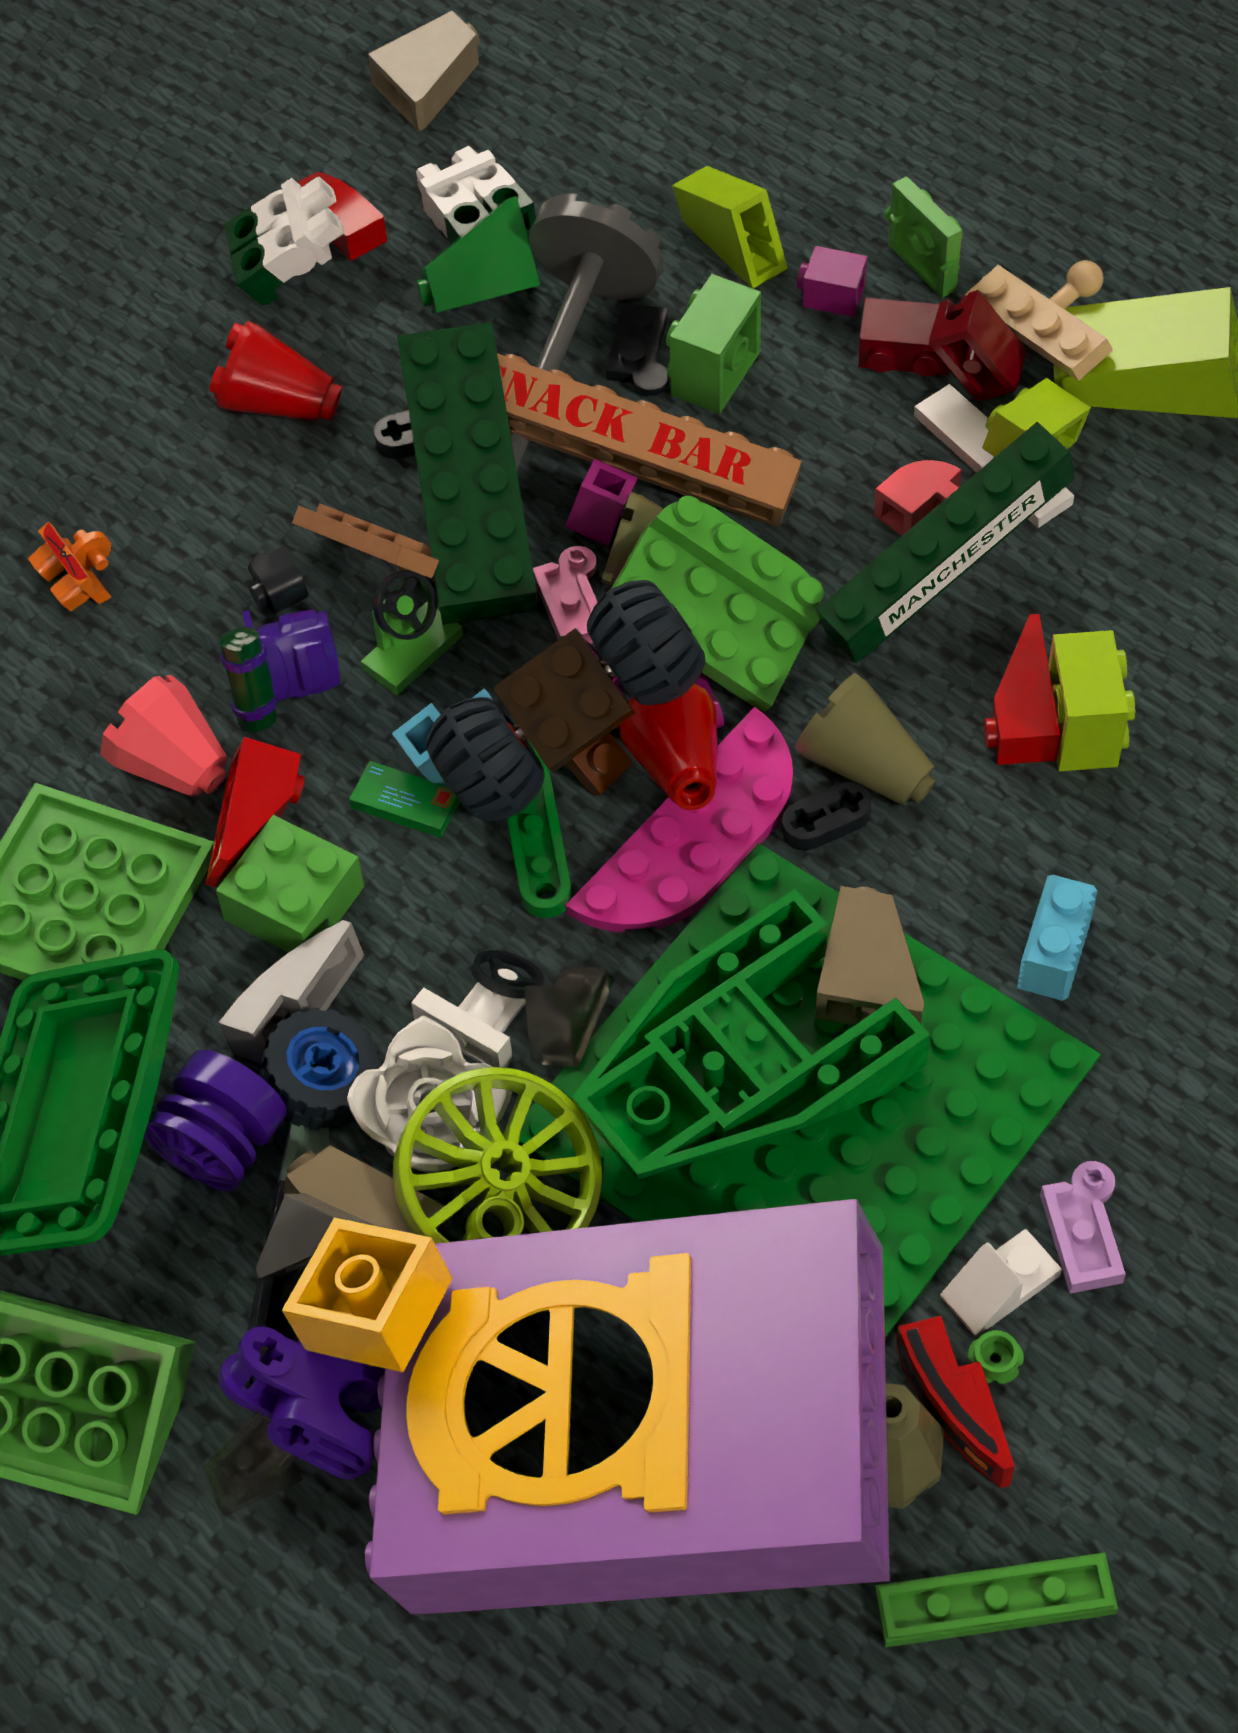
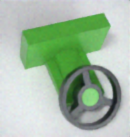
M396 571L385 577L379 584L375 592L372 611L377 647L361 660L362 670L391 692L399 695L463 636L462 626L458 623L442 625L440 610L437 609V598L434 588L423 575L414 571ZM403 576H410L396 590L390 592L383 601L385 592L393 581ZM417 581L423 586L428 600L418 610V601L413 594Z

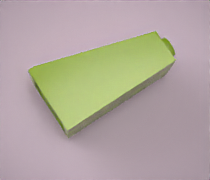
M1231 287L1073 306L1065 309L1106 337L1113 349L1080 381H1077L1054 364L1055 384L1088 406L1238 418V319Z

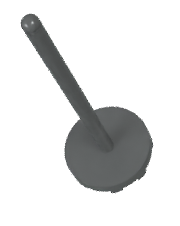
M569 193L554 196L545 201L540 207L529 234L530 247L537 260L545 269L569 285L535 367L546 371L560 369L591 293L616 300H633L646 296L654 289L663 267L662 254L658 248L661 239L653 229L644 231L640 226L631 221L632 212L621 205L614 203L603 207L592 203L576 201L578 194ZM510 433L516 470H518L530 440Z

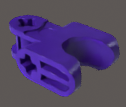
M254 1327L248 1330L238 1343L237 1353L228 1356L219 1369L218 1381L226 1396L253 1412L257 1411L271 1418L267 1429L268 1437L280 1449L342 1479L351 1480L358 1478L370 1470L374 1458V1437L369 1430L353 1422L343 1411L341 1405L353 1408L358 1412L370 1413L379 1409L381 1405L378 1398V1381L381 1375H385V1368L307 1351L299 1339L296 1343L268 1327ZM267 1346L268 1349L260 1358L259 1351L262 1347ZM252 1376L254 1382L250 1387H245L244 1385Z

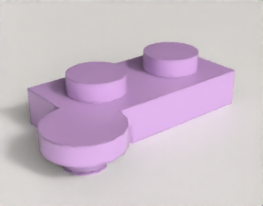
M1087 1161L1080 1164L1074 1170L1071 1185L1067 1182L1045 1185L1041 1188V1201L1070 1294L1122 1284L1126 1275L1103 1204L1113 1194L1115 1176L1110 1168L1097 1161Z

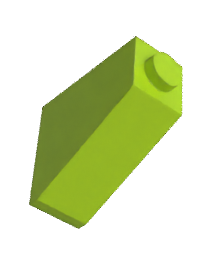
M705 166L672 185L682 221L752 289L788 269L766 189L709 166Z

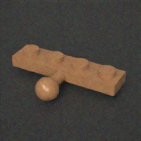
M320 503L316 512L298 505L292 521L295 525L397 565L399 571H414L424 577L433 578L439 562L438 559L431 557L430 548L421 542Z

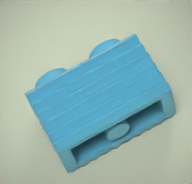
M1056 875L1047 876L1021 960L1018 989L1061 1001L1069 998L1077 965L1082 954L1090 921L1092 920L1097 890L1094 885Z

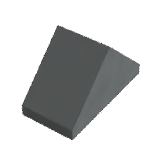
M285 1194L256 1266L259 1278L281 1277L308 1265L334 1218L368 1225L373 1224L308 1194Z

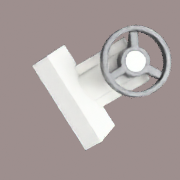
M488 950L477 954L471 971L473 977L477 980V984L459 1007L424 987L411 1004L414 1020L425 1016L448 1029L458 1040L461 1052L478 1063H486L492 1067L507 1068L513 1061L510 1037L503 1034V1032L526 1004L527 999L535 997L540 993L544 976L536 965L519 955L499 950ZM489 962L492 973L491 977L481 969L480 964ZM502 963L510 964L512 966H516L523 969L528 973V975L532 977V979L523 977L518 971H516L513 968L504 966Z

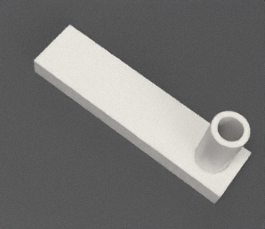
M950 384L915 406L914 416L976 473L995 458L982 449L989 431L985 427L988 418ZM1065 487L1028 520L1039 528L1072 506L1074 495Z

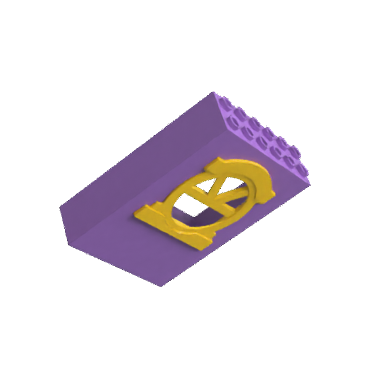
M857 1199L435 1244L453 1280L404 1372L385 1369V1375H381L378 1381V1398L382 1407L381 1429H378L374 1435V1454L378 1462L377 1485L372 1486L369 1496L370 1511L374 1518L373 1541L367 1544L365 1551V1564L370 1579L410 1614H434L890 1581L883 1246ZM587 1307L609 1313L621 1319L640 1336L651 1358L653 1390L647 1412L632 1437L603 1462L579 1473L568 1475L574 1308ZM541 1311H550L548 1366L497 1341L498 1335L527 1316ZM484 1361L546 1392L476 1438L471 1437L465 1418L464 1399L468 1379L476 1362ZM545 1420L543 1475L540 1478L510 1472L491 1461L493 1453Z

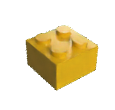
M334 1218L284 1305L282 1312L307 1351L404 1372L453 1277L432 1237Z

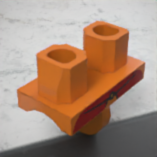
M47 522L38 530L46 542L28 560L48 582L64 569L67 570L68 573L50 587L51 592L64 607L71 612L90 597L98 604L111 598V595L91 570L92 567H95L96 570L101 571L108 566L106 558L111 551V543L104 533L100 531L87 533L85 530H78L73 536L76 542L72 544L67 538H62L50 522Z

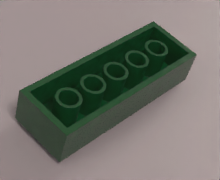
M492 322L397 335L431 557L439 560L434 577L442 625L537 611V591Z

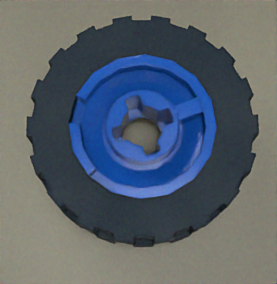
M309 1008V1011L306 1012L299 1010L292 1013L290 1018L282 1019L276 1024L274 1033H270L260 1061L259 1069L261 1071L259 1076L279 1094L286 1105L285 1117L291 1121V1124L298 1127L300 1125L310 1127L309 1130H320V1128H329L331 1130L339 1128L345 1122L349 1124L355 1120L347 1102L349 1089L356 1077L365 1070L379 1069L381 1067V1060H378L379 1049L376 1042L373 1043L369 1031L365 1027L359 1026L356 1023L357 1020L349 1015L345 1017L339 1014V1011L332 1009L323 1011L319 1008ZM313 1064H321V1065H323V1066H325V1067L317 1066V1067L313 1068L311 1065H313Z

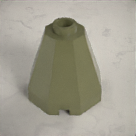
M886 1383L888 1507L904 1509L927 1488L930 1489L940 1481L944 1428L905 1385Z

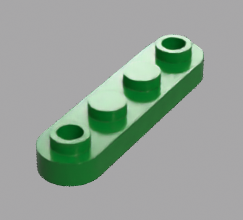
M528 741L543 766L544 781L537 796L526 809L506 819L521 903L524 909L535 917L552 918L566 910L565 905L571 900L572 896L571 884L550 771L530 741ZM544 891H550L555 894L554 897L549 899L537 897Z

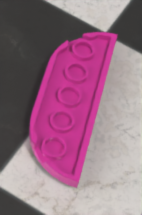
M754 707L717 746V784L711 802L697 810H685L668 797L565 905L566 914L577 921L598 929L625 932V929H643L655 926L656 929L667 927L683 920L700 909L717 892L758 843L761 844L781 821L789 805L793 782L792 759L787 743L775 724Z

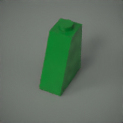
M517 196L502 201L420 270L422 279L416 280V287L423 307L429 306L431 313L434 314L540 286Z

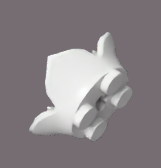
M422 1016L396 1034L388 1046L385 1062L379 1069L365 1070L356 1077L349 1089L347 1102L361 1129L371 1138L385 1145L388 1153L395 1156L401 1132L408 1118L420 1103V1099L425 1098L438 1085L458 1074L492 1066L486 1063L470 1064L466 1062L463 1058L459 1042L453 1034L434 1020ZM492 1088L498 1124L510 1102L512 1091ZM468 1090L452 1096L451 1099L471 1127L481 1135L474 1091ZM436 1111L427 1114L420 1126L421 1130L456 1147L464 1148ZM413 1148L411 1168L426 1173L446 1172L456 1167L418 1149Z

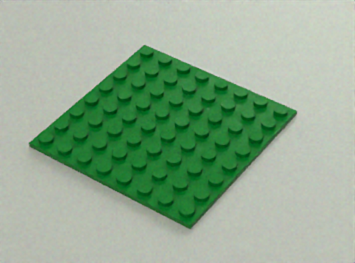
M758 843L551 1084L572 1100V1095L671 970L794 888L828 923V945L839 892ZM905 933V940L924 1000L922 1026L929 1032L930 1041L927 1065L888 1093L802 1129L642 1179H637L587 1120L595 1136L601 1157L602 1186L599 1199L634 1223L857 1199L883 1246L885 1340L1101 1057L1099 1052ZM825 957L762 999L811 1055L854 1026L816 1019L817 990ZM536 1102L529 1108L520 1130L519 1144L521 1146L555 1121L553 1115ZM565 1130L559 1131L532 1152L542 1160L576 1157L573 1145ZM579 1172L563 1173L580 1185Z

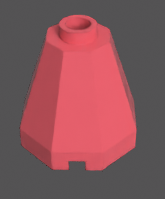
M165 675V680L160 676H155L128 698L118 711L125 718L120 727L117 729L110 723L103 733L100 755L114 767L188 796H197L203 792L210 794L219 787L226 777L227 771L224 770L227 755L188 689L172 675Z

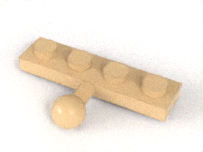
M1083 260L1075 263L1068 271L1067 283L1050 299L1000 265H997L965 294L968 295L969 292L979 290L1020 341L1077 381H1080L1113 351L1106 337L1065 310L1078 297H1091L1101 289L1103 272L1092 261Z

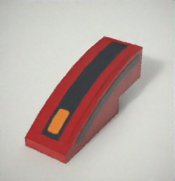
M942 1316L898 1326L895 1347L906 1376L922 1405L944 1428L946 1439L974 1468L999 1488L1010 1486L1015 1465L980 1361L958 1367Z

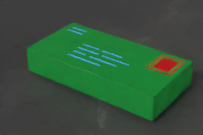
M369 761L349 798L352 809L442 838L460 803L446 785L434 784L428 779L373 761Z

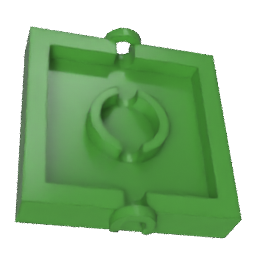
M907 176L892 184L891 206L884 213V217L890 221L888 245L941 298H944L957 291L962 229L954 217L948 216L933 202L926 190L920 189Z

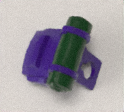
M313 609L293 614L288 613L279 616L277 622L263 625L257 629H253L250 611H243L242 614L246 628L229 631L220 638V659L223 667L226 669L233 699L231 704L232 711L236 715L238 725L243 731L255 733L265 730L274 724L277 718V702L284 701L290 697L297 696L299 698L321 693L340 685L337 647L326 611L315 612Z

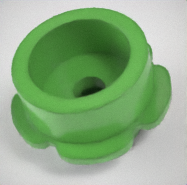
M999 1330L984 1333L972 1342L968 1350V1360L972 1363L980 1361L987 1383L997 1381L999 1384L1012 1382L1018 1376V1366H1021L1024 1360L1023 1351L1016 1340L1010 1334ZM992 1355H998L1001 1358V1361L999 1363H993L990 1357Z

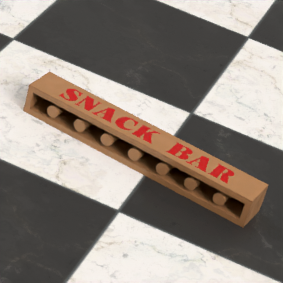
M497 353L510 433L520 435L527 440L592 463L594 459L599 460L640 480L685 496H693L699 501L744 517L780 527L797 484L802 463L801 460L794 458L788 451L776 447L769 449L750 443L741 434L735 432L722 433L705 427L701 421L693 417L682 416L679 418L662 412L653 403L647 401L634 402L617 396L613 390L605 386L594 385L591 387L574 381L565 372L559 370L546 371L530 365L525 359L517 355L507 354L503 356Z

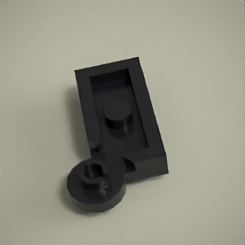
M623 303L606 368L607 380L618 382L633 380L635 389L647 396L661 394L667 389L669 385L667 369L657 363L667 322V308Z

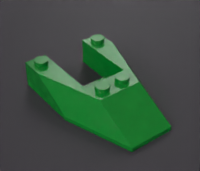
M795 888L671 970L572 1095V1102L637 1179L802 1129L888 1093L927 1065L930 1034L896 997L812 1055L762 1000L764 997L824 958L826 954L828 923Z

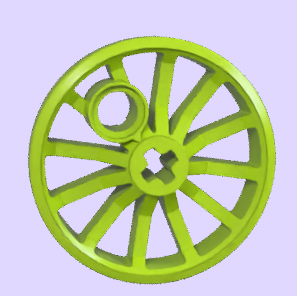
M488 1067L466 1071L444 1081L418 1104L408 1118L396 1147L393 1162V1184L399 1210L411 1233L432 1237L434 1243L438 1244L449 1241L436 1228L476 1196L479 1199L475 1209L471 1211L466 1220V1233L463 1241L494 1238L485 1231L482 1224L483 1214L486 1212H493L501 1220L504 1227L503 1236L520 1235L524 1225L530 1233L552 1231L534 1208L530 1198L570 1215L572 1219L565 1230L588 1228L600 1198L602 1165L599 1148L589 1123L566 1094L553 1084L531 1073L512 1068ZM492 1088L508 1090L518 1094L503 1134L497 1125ZM468 1090L474 1091L481 1135L471 1127L451 1099L452 1096ZM533 1100L553 1115L555 1121L524 1145L520 1146V1130ZM431 1110H435L464 1148L456 1147L421 1130L420 1126ZM561 1130H565L576 1153V1157L550 1160L529 1158L532 1152ZM413 1148L418 1149L461 1169L420 1175L413 1174L411 1172ZM495 1161L500 1162V1171L509 1174L504 1180H500L499 1170L491 1168ZM579 1172V1197L577 1199L546 1186L536 1177ZM470 1185L469 1188L430 1218H427L415 1193L418 1190Z

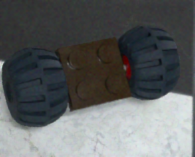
M649 580L626 582L609 590L594 606L587 621V632L604 660L600 661L583 635L575 628L493 687L517 723H514L509 715L494 700L488 697H476L460 701L445 709L436 719L426 739L427 752L450 790L473 816L482 821L503 820L522 812L537 796L545 775L543 766L528 740L547 768L555 772L634 715L636 712L614 682V678H618L637 702L648 706L665 704L683 696L698 680L705 665V653L678 610L653 582Z

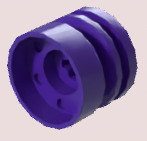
M197 1050L191 1054L173 1080V1089L176 1095L166 1094L156 1105L157 1111L150 1114L144 1138L153 1150L180 1172L216 1190L231 1192L238 1188L244 1179V1170L250 1168L256 1161V1151L253 1146L261 1147L268 1143L285 1118L286 1105L279 1094L263 1078L248 1067L211 1050Z

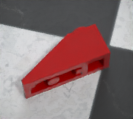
M1039 614L1029 615L995 694L992 717L985 718L983 722L985 747L995 749L997 765L1057 760L1061 733Z
M243 737L230 763L206 885L216 887L223 880L272 815L281 818L288 803L297 804L305 780L304 776L298 774L301 754Z

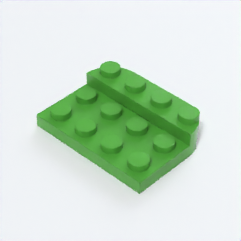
M684 496L679 501L668 505L651 521L641 533L612 588H615L626 582L638 580L653 582L678 610L702 647L706 659L702 673L753 707L765 712L772 707L808 633L818 625L820 618L816 609L821 605V600L824 597L822 584L817 579L810 577L800 565L716 508L700 502L693 496Z

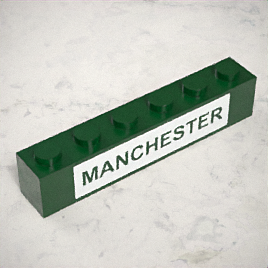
M1037 421L821 604L816 611L825 633L855 663L868 656L1075 479L1070 451Z

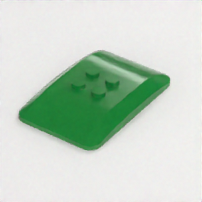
M155 949L38 972L27 977L15 990L0 1038V1256L90 1244L102 1238L112 1227L142 1145L170 1031L179 963L177 958L165 949Z

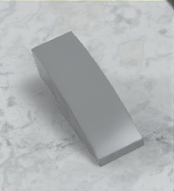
M342 920L314 935L267 969L238 997L218 1022L233 1054L260 1063L267 1039L271 1032L274 1033L276 1024L282 1019L290 1018L292 1013L299 1010L306 1012L309 1011V1008H319L323 1011L328 1009L364 956L352 923Z

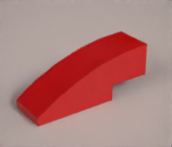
M315 172L297 182L303 187L315 178L320 177L333 188L337 202L328 208L342 222L344 234L329 243V245L334 243L350 261L387 242L384 216L352 187L331 175Z

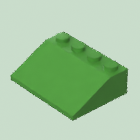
M0 1290V1478L127 1513L139 1514L184 1396L196 1341Z

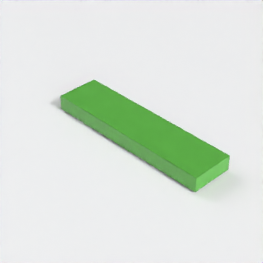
M1105 1553L875 1585V1596L885 1647L1114 1615L1118 1611Z

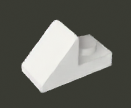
M1024 1229L997 1250L988 1242L981 1246L940 1294V1298L976 1338L1060 1277L1062 1268L1029 1231Z

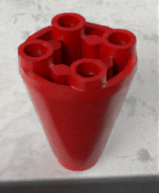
M247 321L245 325H241L235 322L226 342V349L231 350L225 368L222 366L216 368L209 388V392L214 393V398L217 399V407L230 411L319 421L321 417L331 421L340 401L343 387L333 383V377L259 324Z
M695 683L683 696L665 704L643 705L632 697L629 703L636 713L619 725L622 743L671 801L685 810H697L705 807L713 799L717 784V711L714 701L704 688Z

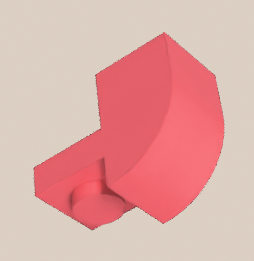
M935 460L917 461L899 468L876 488L874 516L903 536L960 487L962 470L952 464Z

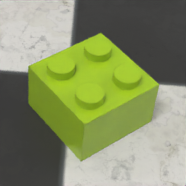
M1113 630L1054 634L1048 665L1061 733L1057 754L1058 771L1118 767L1121 750L1128 749L1129 747L1127 721L1135 719L1134 694L1132 690L1125 691L1123 680L1127 677L1125 651L1123 649L1117 650Z

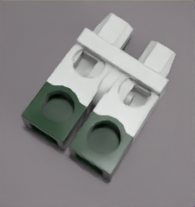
M468 146L455 152L452 157V166L440 170L437 165L432 163L417 169V182L422 195L423 209L429 218L432 219L434 225L439 230H442L451 244L502 201L516 196L518 197L527 236H529L536 219L534 202L505 169L498 163H495V157L489 150L478 154Z
M320 177L315 178L303 187L290 178L281 185L282 190L271 193L224 223L229 251L232 254L231 261L236 285L262 306L278 299L276 288L291 277L309 272L315 266L316 261L323 265L332 259L329 243L344 234L342 222L328 208L337 202L335 192Z

